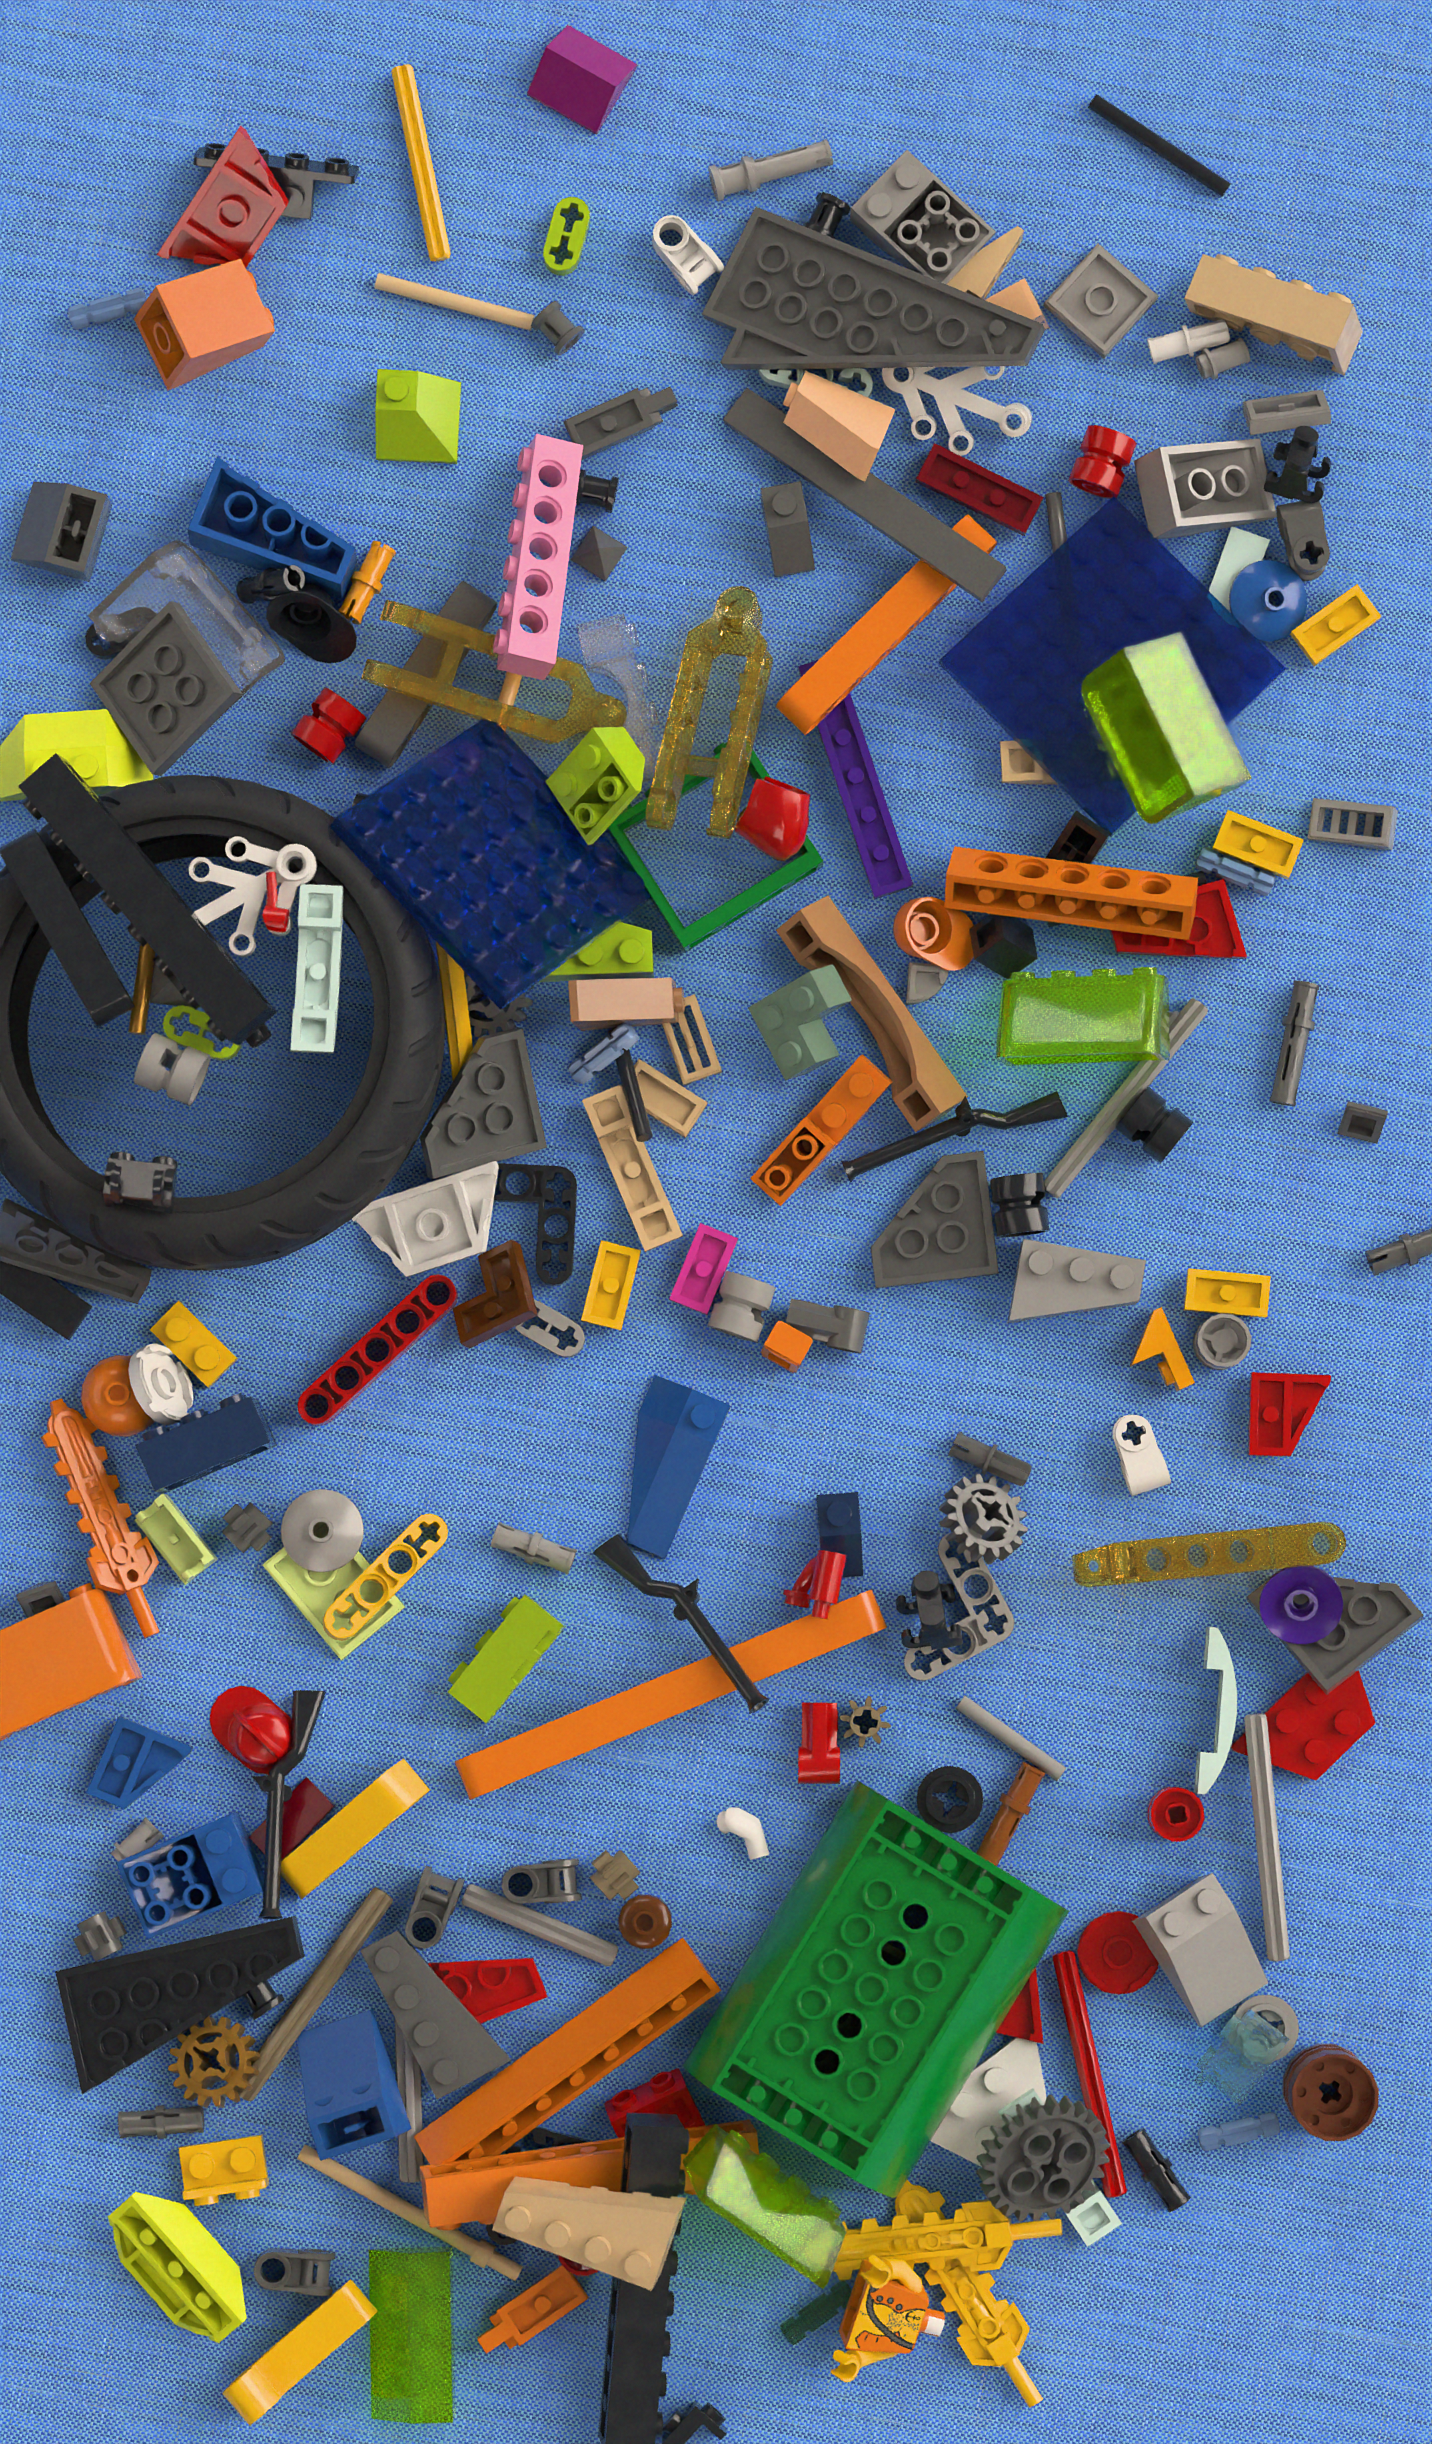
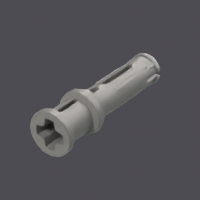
M825 139L821 142L755 160L752 156L748 157L747 155L741 157V161L719 168L714 164L708 166L711 186L718 202L724 200L725 195L748 189L750 193L755 192L762 183L824 166L833 165V159L829 143Z

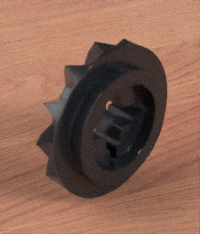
M944 1766L933 1770L923 1779L917 1792V1807L920 1815L926 1823L941 1832L954 1833L968 1828L976 1821L983 1806V1793L977 1779L965 1769L956 1766ZM953 1781L957 1782L955 1786L957 1789L956 1796L961 1798L962 1801L967 1802V1806H952L951 1810L947 1812V1816L943 1817L944 1803L938 1800L937 1797L932 1796V1793H947L949 1787H952Z

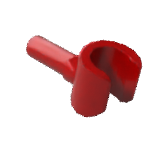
M267 872V899L262 914L263 921L268 930L285 933L289 922V909L277 907L276 872Z

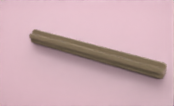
M377 1887L371 1890L259 2049L258 2053H260L261 2058L251 2061V2067L260 2072L258 2076H248L247 2081L251 2084L252 2090L248 2091L240 2088L238 2090L240 2097L251 2102L258 2095L393 1903V1899L389 1894Z

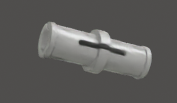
M501 1522L498 1523L490 1547L525 1558V1563L532 1565L533 1562H536L567 1575L577 1552L576 1549L542 1538L543 1534L535 1532L533 1535Z

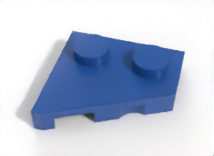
M118 1716L86 1793L126 1809L192 1752L193 1746Z

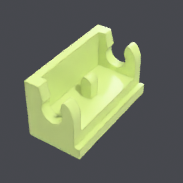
M162 1493L153 1501L150 1507L140 1511L135 1516V1522L185 1585L218 1560L167 1494Z

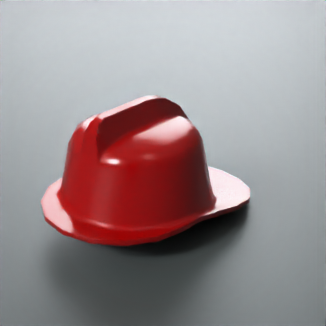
M238 1686L230 1688L217 1697L210 1714V1725L213 1735L245 1767L256 1773L269 1775L272 1766L291 1749L292 1719L264 1693L253 1687Z

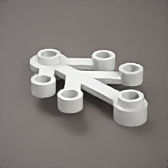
M1000 366L999 373L994 375L989 374L985 367H970L941 380L925 374V372L936 367H908L909 378L905 381H900L896 378V368H882V378L885 385L891 391L903 395L913 420L911 424L913 435L920 440H927L934 435L937 429L935 419L926 413L919 390H922L934 396L950 435L949 448L960 456L966 455L972 450L974 438L970 432L966 431L956 405L999 423L1001 431L1010 437H1019L1025 434L1031 426L1032 415L1025 405L1011 403L1004 407L962 389L984 379H998L1004 373L1005 366ZM1018 414L1022 420L1021 426L1019 428H1011L1007 423L1008 415ZM919 420H927L931 424L930 433L921 434L917 430ZM962 435L968 439L969 445L967 449L959 450L955 447L954 439L956 436Z
M240 836L231 838L226 843L225 852L233 862L244 863L251 860L272 867L259 876L214 865L205 857L195 858L191 861L188 868L189 875L194 881L200 884L214 882L236 889L203 906L194 913L206 926L244 904L237 930L229 939V947L237 956L247 957L256 948V941L253 935L265 893L267 892L266 873L276 872L277 885L281 884L277 907L289 909V922L285 933L270 932L275 936L287 935L293 926L290 913L298 886L308 883L316 872L317 863L315 856L307 847L300 844H290L278 852L250 844L245 838ZM239 842L244 843L246 846L245 854L241 857H234L232 855L233 845ZM295 858L301 859L303 861L302 870L298 873H291L288 868L290 861ZM201 863L208 864V875L203 878L196 877V866ZM241 936L248 937L250 941L249 947L244 951H238L235 947L236 940Z

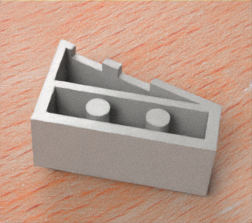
M1023 1239L1020 1246L1007 1324L1135 1305L1140 1299L1146 1260Z

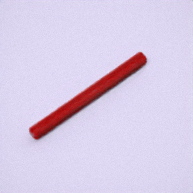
M1071 1950L1053 1954L1052 1959L1086 2109H1091L1099 2119V2122L1107 2132L1104 2137L1110 2144V2147L1104 2150L1109 2158V2162L1099 2165L1105 2174L1101 2178L1104 2194L1107 2198L1122 2196L1126 2194L1127 2188L1075 1953Z

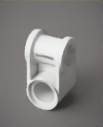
M670 215L659 219L655 224L652 242L656 254L671 269L679 283L691 295H695L698 292V286L714 272L721 273L724 270V266L718 256L706 243L700 240L683 219ZM666 230H675L681 235L682 240L675 246H668L661 241L660 235Z
M1125 1415L1119 1418L1114 1424L1112 1434L1121 1460L1122 1473L1131 1496L1171 1484L1164 1457L1158 1448L1149 1422L1138 1415ZM1130 1421L1134 1427H1141L1143 1433L1137 1436L1138 1443L1133 1445L1131 1440H1123L1122 1433L1127 1431L1126 1423Z

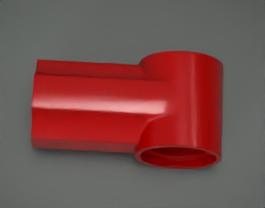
M802 1702V1746H798V1784H840V1747H837V1703Z

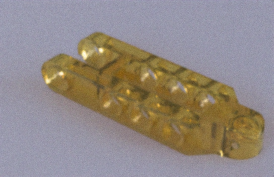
M733 586L723 591L717 599L712 617L688 632L647 802L646 824L650 829L671 830L675 821L685 775L688 774L715 778L711 792L714 801L710 815V828H706L707 835L709 837L729 839L733 834L774 661L767 651L768 643L760 633L763 614L757 597L750 588ZM721 654L747 657L744 674L739 673L738 677L740 690L735 711L731 710L729 715L731 729L726 748L721 749L719 759L690 755L712 661Z
M385 601L380 621L402 625L412 629L411 633L442 643L431 678L380 661L367 659L361 680L548 744L559 743L578 732L587 735L592 728L625 727L627 712L623 703L614 697L595 691L583 665L556 656L555 665L548 676L565 681V685L569 686L572 692V697L566 716L557 721L452 686L464 648L489 655L488 659L498 661V654L493 653L496 635L399 602Z
M1317 1522L1117 1542L1072 1555L1073 1575L1075 1583L1080 1587L1091 1588L1276 1570L1309 1565L1316 1566L1328 1564L1339 1559L1345 1551L1346 1539L1343 1531L1337 1525L1330 1522ZM1317 1533L1323 1534L1329 1543L1328 1550L1324 1555L1319 1554L1313 1546V1539ZM1234 1541L1241 1542L1246 1548V1558L1242 1563L1234 1561L1230 1555V1546ZM1192 1545L1200 1546L1205 1552V1562L1201 1567H1196L1189 1561L1188 1551ZM1151 1549L1159 1550L1164 1556V1566L1159 1572L1150 1569L1147 1565L1146 1557ZM1091 1560L1098 1563L1096 1572L1089 1569Z

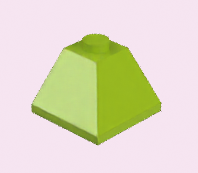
M377 369L375 405L376 460L457 464L461 382L421 371Z

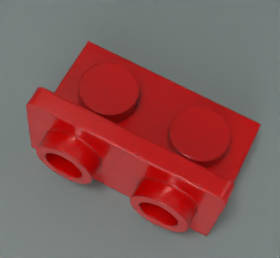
M679 2068L669 2072H660L654 2075L650 2081L632 2090H622L615 2094L611 2100L604 2103L610 2123L618 2138L625 2137L627 2113L677 2114L684 2129L705 2126Z

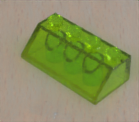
M715 2124L682 2161L699 2201L823 2289L829 2282L846 2234V2230L839 2218L841 2214L840 2209L827 2197L823 2196L819 2200L811 2194L810 2187L797 2175L792 2174L788 2177L782 2173L778 2163L765 2152L757 2155L749 2149V2143L738 2132L731 2130L727 2133Z
M452 2247L369 2249V2301L378 2310L370 2319L371 2419L410 2424L453 2423L455 2418Z

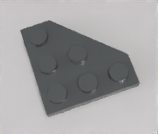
M516 1027L479 1037L420 1136L428 1177L435 1179L490 1162L501 1161L547 1148L522 1028Z
M984 1151L944 1155L936 1163L870 1248L875 1289L996 1275L999 1273Z
M1333 1577L1343 1597V1612L1336 1628L1325 1638L1309 1644H1293L1279 1639L1326 1695L1423 1620V1614L1397 1584L1380 1582V1584L1355 1582V1579ZM1265 1583L1247 1596V1602L1260 1617L1259 1601ZM1297 1594L1293 1598V1601L1297 1604H1304L1308 1600L1305 1594Z

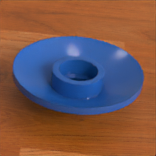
M1262 560L1246 566L1236 576L1229 593V607L1236 625L1246 635L1258 641L1274 642L1290 636L1291 631L1301 625L1307 610V594L1302 580L1292 568L1278 561ZM1271 592L1276 593L1279 603L1276 607L1269 603L1268 597Z

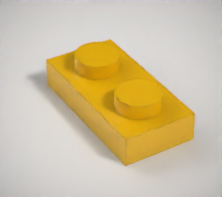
M1356 584L1291 631L1290 635L1315 667L1380 620L1382 616L1359 585Z
M1227 810L1212 849L1288 880L1304 839Z
M601 1240L581 1321L619 1331L622 1330L641 1250Z
M1188 1268L1184 1310L1267 1318L1271 1276Z
M179 1300L150 1329L208 1388L238 1360Z

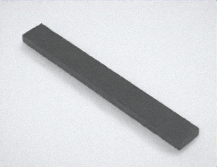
M746 388L723 418L725 425L980 602L985 600L1007 571L1005 565L869 472L865 482L856 478L783 423L786 418L785 413L749 388Z

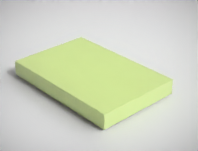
M324 1522L317 1523L313 1529L314 1535L317 1538L326 1537L329 1533L328 1525ZM283 1547L263 1564V1567L340 1660L346 1658L405 1608L398 1597L394 1595L352 1638L344 1641L334 1640L327 1635L323 1628L324 1614L329 1606L370 1566L364 1556L358 1551L355 1557L345 1566L329 1572H316L305 1569L294 1562ZM365 1581L359 1588L361 1598L368 1603H375L382 1598V1588L375 1581ZM351 1596L345 1599L352 1605L344 1614L340 1615L337 1612L332 1614L335 1618L332 1626L337 1631L342 1627L349 1631L352 1627L348 1622L358 1610L362 1617L368 1613L357 1607Z

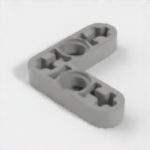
M948 1534L938 1544V1555L970 1615L955 1624H959L961 1631L968 1634L971 1646L965 1654L961 1655L952 1653L948 1648L941 1649L945 1656L950 1659V1662L942 1665L941 1658L939 1657L929 1664L931 1671L926 1674L921 1669L915 1671L912 1669L911 1663L916 1660L914 1653L921 1650L924 1655H927L935 1650H931V1646L908 1649L904 1656V1667L909 1676L916 1680L925 1681L945 1672L1005 1640L1014 1629L1013 1615L982 1557L977 1560L979 1567L966 1570L959 1578L956 1577L953 1569L961 1568V1565L957 1558L951 1557L948 1559L945 1551L950 1548L946 1540ZM966 1549L963 1552V1556L969 1564L971 1562V1552ZM974 1574L984 1577L988 1584L986 1594L978 1599L969 1597L964 1590L965 1580ZM993 1595L998 1600V1604L990 1605L996 1616L1004 1615L1007 1620L1002 1625L1004 1632L1000 1635H997L994 1630L988 1632L985 1630L984 1624L989 1619L984 1609L978 1615L973 1609L974 1605L986 1603Z

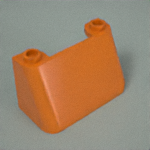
M91 1582L68 1592L69 1600L0 1630V1741L11 1737L12 1732L25 1730L31 1725L94 1697L110 1692V1689L113 1690L122 1685L126 1686L143 1678L105 1590L93 1589Z

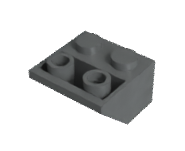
M33 482L11 560L90 582L112 508V503L107 494L66 483Z

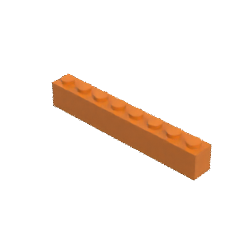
M682 1937L645 1966L632 1973L618 1986L597 1999L595 2003L572 2020L566 2022L541 2043L531 2048L518 2060L497 2073L491 2080L472 2094L462 2099L461 2102L441 2117L431 2122L426 2128L416 2134L414 2139L430 2165L500 2155L720 1992L721 1989L700 1958Z
M750 2120L685 2128L689 2132V2148L687 2154H681L680 2169L685 2171L684 2192L686 2194H703L709 2191V2187L723 2185L730 2189H739L749 2186L751 2181L761 2180L758 2136ZM625 2137L420 2166L424 2215L429 2227H436L438 2230L447 2231L461 2227V2223L478 2221V2223L485 2225L494 2224L504 2193L515 2177L569 2183L573 2187L590 2189L592 2186L608 2188V2191L620 2192Z

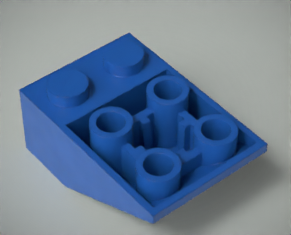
M239 1812L219 1818L116 1862L147 1940L260 1893L264 1887V1873Z
M373 2009L301 2032L297 2038L307 2122L320 2161L394 2138L412 2129Z

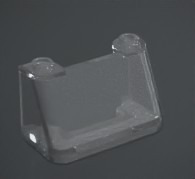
M175 540L152 552L88 617L94 622L96 632L106 641L120 643L128 640L130 643L170 601L179 603L242 692V696L205 732L207 733L283 665L285 656L277 643L195 551L184 542Z

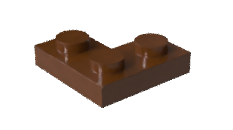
M512 1239L478 1256L486 1292L452 1308L460 1343L469 1349L538 1316L521 1245Z

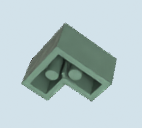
M834 964L811 970L748 1007L785 1081L810 1073L840 1055L822 1021L823 1017L852 1001Z

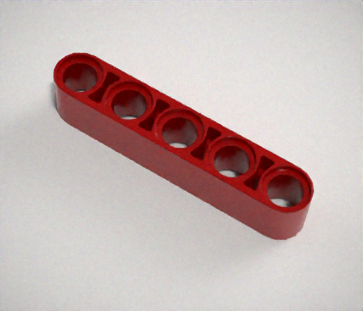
M439 1274L431 1275L421 1282L301 1394L297 1407L302 1419L315 1426L326 1425L335 1419L454 1308L457 1303L458 1292L453 1282L446 1276ZM438 1283L445 1284L450 1290L447 1302L438 1306L431 1304L427 1297L430 1287ZM408 1311L415 1312L420 1320L416 1331L408 1334L399 1331L397 1321L400 1315ZM374 1340H385L389 1345L388 1356L379 1362L371 1361L367 1355L369 1344ZM347 1367L356 1369L359 1375L357 1385L350 1390L341 1389L337 1384L338 1373ZM314 1396H324L328 1401V1411L321 1418L310 1417L306 1408L307 1402Z

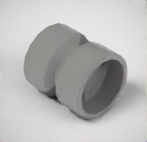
M154 1033L141 1055L135 1072L134 1083L154 1092H158L162 1088L166 1089L168 1098L190 1106L196 1099L204 1082L211 1056L189 1046L184 1050H180L177 1041Z
M726 1271L719 1290L723 1300L714 1305L707 1326L734 1337L757 1343L765 1322L761 1317V1312L769 1310L776 1287L748 1276Z
M1221 1313L1211 1316L1198 1327L1193 1338V1349L1196 1357L1203 1365L1214 1370H1225L1237 1365L1247 1356L1251 1348V1335L1248 1326L1242 1319L1232 1314Z

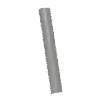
M964 1696L955 1708L1055 1781H1058L1064 1773L1066 1767L967 1696Z

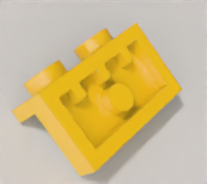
M262 2134L178 2148L184 2190L182 2191L183 2200L193 2199L194 2206L218 2203V2195L235 2193L236 2200L261 2196L260 2189L266 2188L269 2185Z

